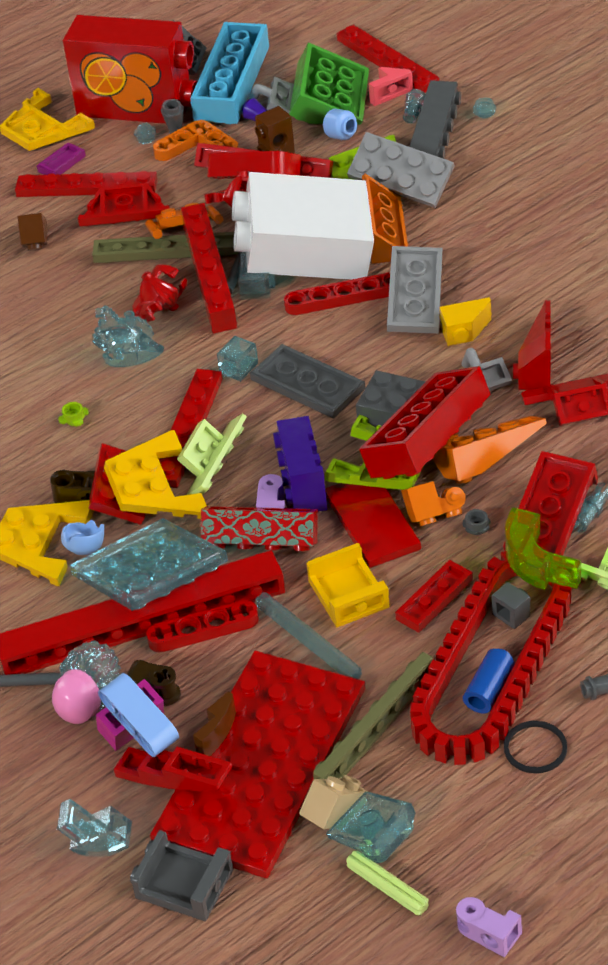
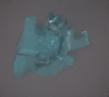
M104 305L102 308H96L95 317L103 319L98 320V327L94 329L95 333L92 334L94 338L92 342L101 350L106 351L102 356L106 364L113 367L134 366L148 362L163 353L164 346L156 343L151 338L154 335L152 326L139 316L135 317L133 311H126L124 318L118 317L115 311H112V308H109L107 305Z

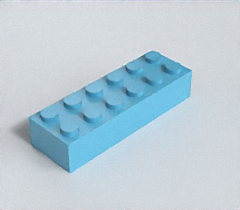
M224 22L190 98L194 121L206 120L209 123L238 124L243 104L250 95L269 49L267 24Z

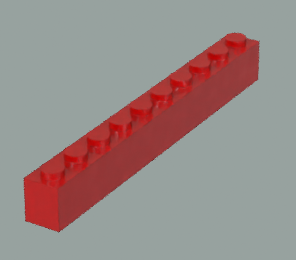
M270 550L0 633V662L4 674L30 673L147 636L148 628L156 623L242 600L258 602L285 593L283 573L273 551Z

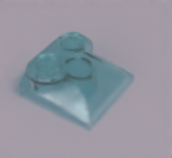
M365 791L326 834L328 838L361 851L365 857L373 862L382 863L390 857L413 831L416 812L411 803Z

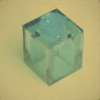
M234 336L217 353L219 371H222L224 376L241 382L258 364L256 344Z

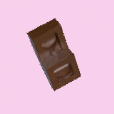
M229 691L207 709L209 722L193 735L196 752L211 756L228 735L236 715L233 694Z

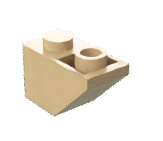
M344 775L343 778L328 776L327 779H314L299 814L322 829L340 828L368 798L370 792L360 787L361 782L347 775Z

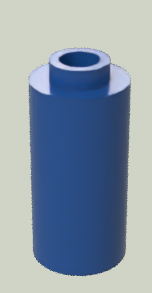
M500 648L488 650L463 695L465 705L472 711L481 714L490 712L515 665L514 659L508 651Z

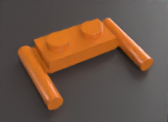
M190 203V204L185 205L184 207H186V206H191V205H195V204H198V203ZM208 205L206 207L208 216L216 224H221L224 220L223 216L213 205ZM174 208L162 210L161 214L155 215V222L151 219L145 222V226L155 239H160L162 237V229L183 225L181 209L176 211Z

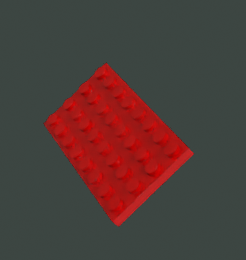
M255 650L231 691L236 711L232 727L222 744L211 755V757L231 762L233 767L218 790L188 791L175 789L150 833L151 840H154L158 831L162 830L166 832L170 843L214 856L218 847L229 850L234 869L268 879L300 817L299 812L314 780V769L319 762L326 760L341 738L366 689L365 681Z

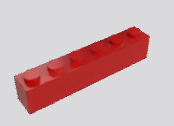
M205 203L181 207L184 231L212 333L237 329L234 304Z

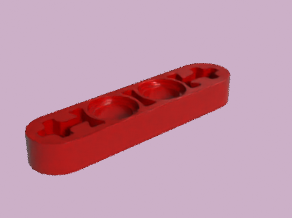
M242 600L156 623L149 627L146 632L148 646L154 652H166L250 629L259 621L258 609L254 602ZM214 619L224 620V623L219 626L209 624ZM188 626L196 628L194 632L189 634L181 632L183 628Z

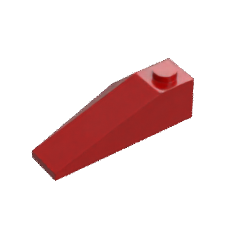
M545 300L518 352V363H513V379H518V390H531L551 385V300Z

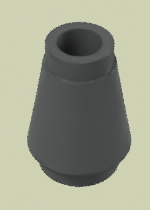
M177 99L166 100L162 104L161 113L169 133H173L182 128L183 105Z

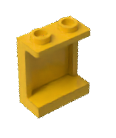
M359 543L317 557L306 563L308 582L336 628L390 608L388 587L383 580L378 582L362 557V548Z

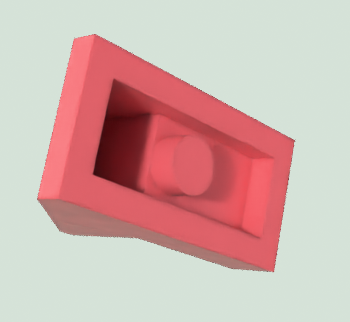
M379 67V79L369 83L370 103L374 106L413 91L412 71L410 69Z

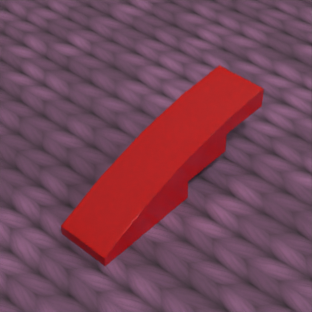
M178 746L173 752L164 750L156 757L150 756L146 751L128 747L113 770L118 778L144 785L176 790L209 791L219 789L233 766L231 762Z

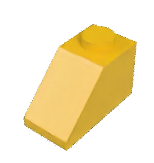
M490 297L439 307L440 327L448 346L473 341L491 321Z

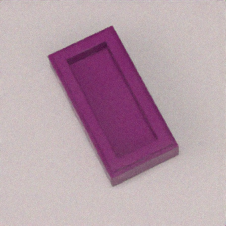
M68 142L36 165L37 171L43 175L63 174L86 157L85 150Z

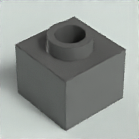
M507 582L492 595V615L513 629H516L530 617V596L523 589Z

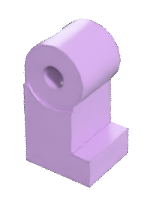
M276 474L263 476L258 483L256 507L285 508L282 478Z
M474 897L462 899L457 904V925L460 933L505 958L522 934L521 915L509 910L503 916L486 908L481 900Z

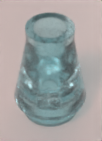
M413 89L406 94L403 115L405 122L411 124L416 122L426 95L423 91Z

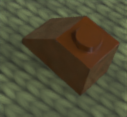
M42 213L17 216L20 241L24 248L27 247L28 251L42 249V245H48L47 219Z

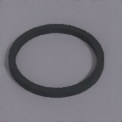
M527 721L516 725L508 732L504 740V753L507 760L521 771L545 773L555 769L563 762L567 754V741L564 734L556 726L543 721ZM525 728H545L559 737L562 743V752L554 762L546 766H526L516 761L510 754L508 746L511 738Z

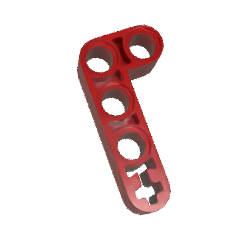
M284 151L208 154V178L235 179L238 171H246L247 175H249V172L300 176L301 155Z

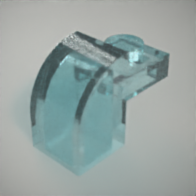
M72 799L61 803L57 830L71 839L69 848L71 851L83 856H111L129 848L132 821L114 807L109 806L91 814Z

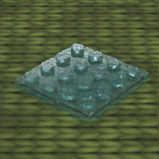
M162 518L70 564V569L73 576L133 611L145 607L147 603L158 597L168 595L172 590L181 585L193 582L195 578L206 572L216 570L218 566L228 561L225 550Z

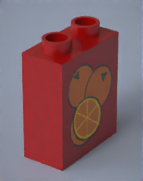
M76 15L63 38L76 115L82 113L89 118L166 124L161 113L162 104L166 100L177 99L183 105L184 117L187 108L192 107L190 98L198 81L189 79L188 69L193 64L194 47L191 41H184L181 22Z

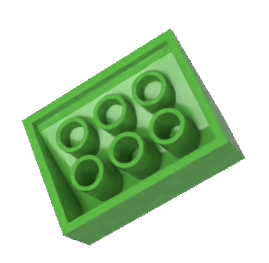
M308 42L297 63L289 115L309 124H323L324 117L329 110L342 109L351 111L356 117L357 125H361L364 115L369 68Z

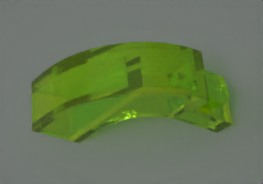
M512 507L505 524V552L512 570L525 582L545 590L549 582L578 589L581 582V560L550 553L539 547L536 541L540 535V514Z

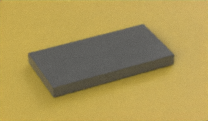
M281 344L250 372L252 381L333 419L365 389V381L284 344Z

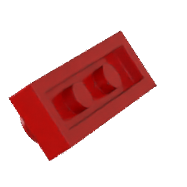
M448 560L395 612L396 620L420 633L473 580V572L452 560Z

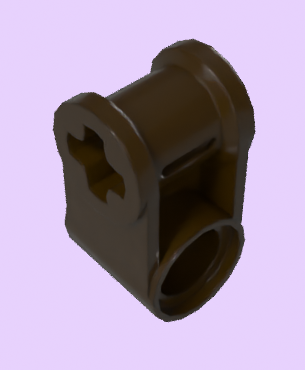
M59 470L54 472L50 477L53 501L55 503L90 500L95 471Z
M135 660L132 663L127 675L136 684L145 679L164 700V706L173 705L180 699L181 690L175 684L176 673L172 667L152 664L143 660Z

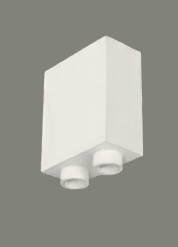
M249 172L246 192L234 191L232 202V221H236L234 251L246 252L247 273L349 280L367 277L374 245V236L365 180Z

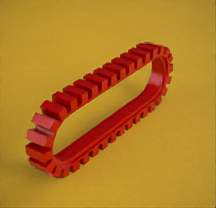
M518 547V556H515L512 550L509 549L501 552V560L494 556L487 562L488 569L482 568L479 574V581H475L472 586V594H468L465 599V607H461L457 614L458 620L454 619L450 627V633H447L443 640V647L440 646L436 652V660H432L428 667L429 674H424L421 680V688L417 687L413 695L414 703L411 702L410 707L412 736L416 744L420 743V750L427 756L435 752V760L446 764L450 755H453L454 765H466V755H470L474 763L485 759V750L493 754L499 748V740H505L509 732V726L512 727L516 719V712L519 713L523 705V698L526 699L530 691V684L533 685L537 677V671H540L543 665V657H547L550 651V644L553 645L557 637V631H560L563 625V618H566L570 611L572 599L571 572L567 565L562 566V559L555 554L547 559L546 550L537 548L534 555H530L529 547ZM533 575L546 580L553 590L484 724L470 734L459 736L446 734L438 730L431 722L432 714L491 606L492 595L500 589L505 581L514 576Z

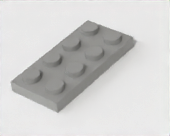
M366 132L347 175L349 178L362 180V175L366 173L395 194L436 208L454 168V162Z
M392 246L387 332L439 334L443 248Z

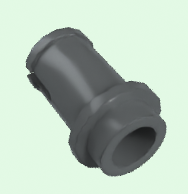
M608 674L595 678L591 676L585 677V680L580 682L583 697L595 700L597 696L608 693Z

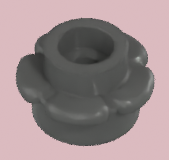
M473 509L466 513L462 525L469 534L481 535L489 530L491 521L485 511Z

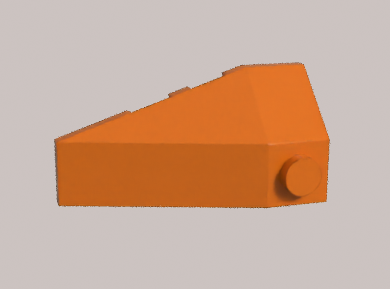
M528 416L499 423L497 430L496 428H478L473 430L474 435L472 436L465 435L459 437L458 434H454L447 441V444L434 454L433 461L444 478L454 480L458 484L470 482L473 480V476L485 472L546 425V418Z

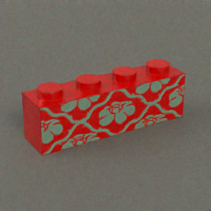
M206 506L201 509V543H209V548H226V544H237V549H253L254 545H265L266 550H281L282 546H293L295 551H308L310 546L317 544L318 509Z

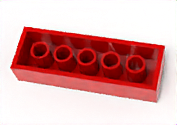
M480 366L434 373L359 448L370 478L383 477V479H390L396 475L404 474L410 477L422 471L421 468L435 457L434 454L447 444L452 435L459 432V428L471 419V415L481 408L483 402L491 395Z

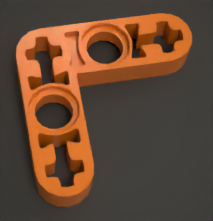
M196 120L156 141L153 145L154 157L157 160L168 161L193 148L197 143L238 148V142L208 121Z

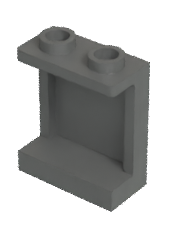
M159 830L154 840L148 842L145 856L140 865H136L131 873L130 882L133 885L135 898L206 922L233 872L231 853L229 850L218 847L214 856L170 843L166 832Z

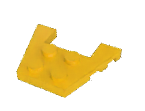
M36 88L33 91V97L31 99L26 98L22 102L23 107L19 111L15 110L0 125V132L18 145L31 151L95 128L94 120L82 113L61 123L42 112L40 109L52 103L50 94L40 88Z
M170 430L105 461L104 470L121 511L157 514V511L171 512L175 517H184V514L197 515V519H201V509L207 506L202 493L174 497L159 462V458L179 456L182 447L175 430Z
M90 500L8 508L0 522V560L16 568L22 566L30 570L31 575L38 578L43 576L49 579L50 584L60 586L68 569L66 560L44 557L60 522H80L86 524L90 521L94 510L88 509Z

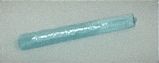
M263 592L260 596H257L256 606L337 672L352 678H361L362 669L360 666L271 595Z

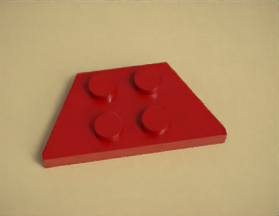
M148 183L99 188L94 199L90 200L87 204V212L84 215L80 214L78 216L79 227L156 219L155 215L161 214L162 210L169 209L170 207L162 203L161 197L153 192Z

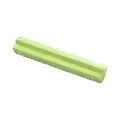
M353 851L347 857L346 862L349 869L414 914L420 916L427 910L429 906L428 898L361 852Z

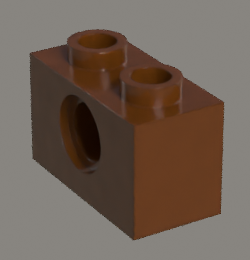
M276 106L255 116V133L258 138L257 150L284 151L295 154L291 115L280 106Z

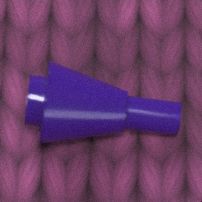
M256 98L247 100L242 107L243 118L255 121L256 115L267 111Z

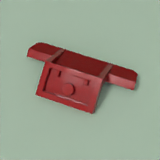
M608 374L526 390L521 393L524 405L548 400L553 401L559 426L608 416Z

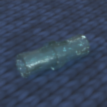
M598 483L590 496L585 498L573 528L575 530L581 522L577 532H585L592 520L599 517L602 513V507L608 500V486L603 493L601 492L605 483Z

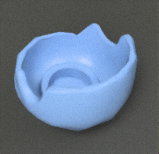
M90 520L86 524L80 522L69 523L62 529V544L67 550L76 555H90L102 546L104 524H100V527H97L94 520Z

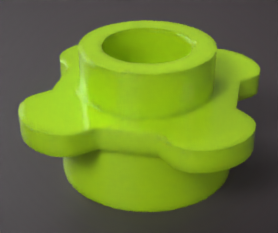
M69 402L62 407V416L58 418L59 423H67L75 427L81 426L84 417L89 414V411L78 402Z

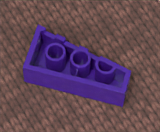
M309 416L276 421L278 432L273 433L275 449H281L277 451L279 467L285 468L281 470L283 486L288 485L289 487L284 489L287 505H292L293 508L318 509V512L327 511L323 467L320 465V456L317 453Z

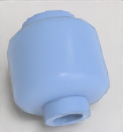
M329 110L323 120V130L329 138L348 140L357 130L356 117L348 110Z

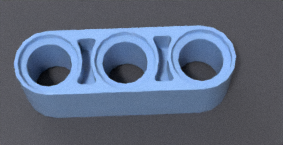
M120 674L98 691V695L106 708L150 756L156 757L179 739V734L174 725L127 674Z

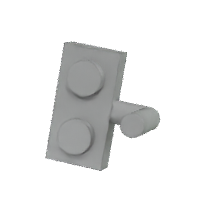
M274 77L270 88L261 84H255L247 100L252 98L258 99L259 95L262 94L269 97L266 110L280 106L289 114L294 84Z
M474 348L466 350L461 362L464 368L480 366L489 391L511 384L512 379L502 357L481 364Z

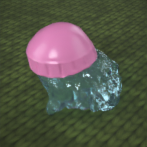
M94 640L83 643L81 646L69 651L68 656L60 664V678L55 683L52 692V704L57 714L63 720L72 724H82L105 706L98 695V691L118 677L121 669L118 665V657H116L113 649H109L107 644L100 645Z

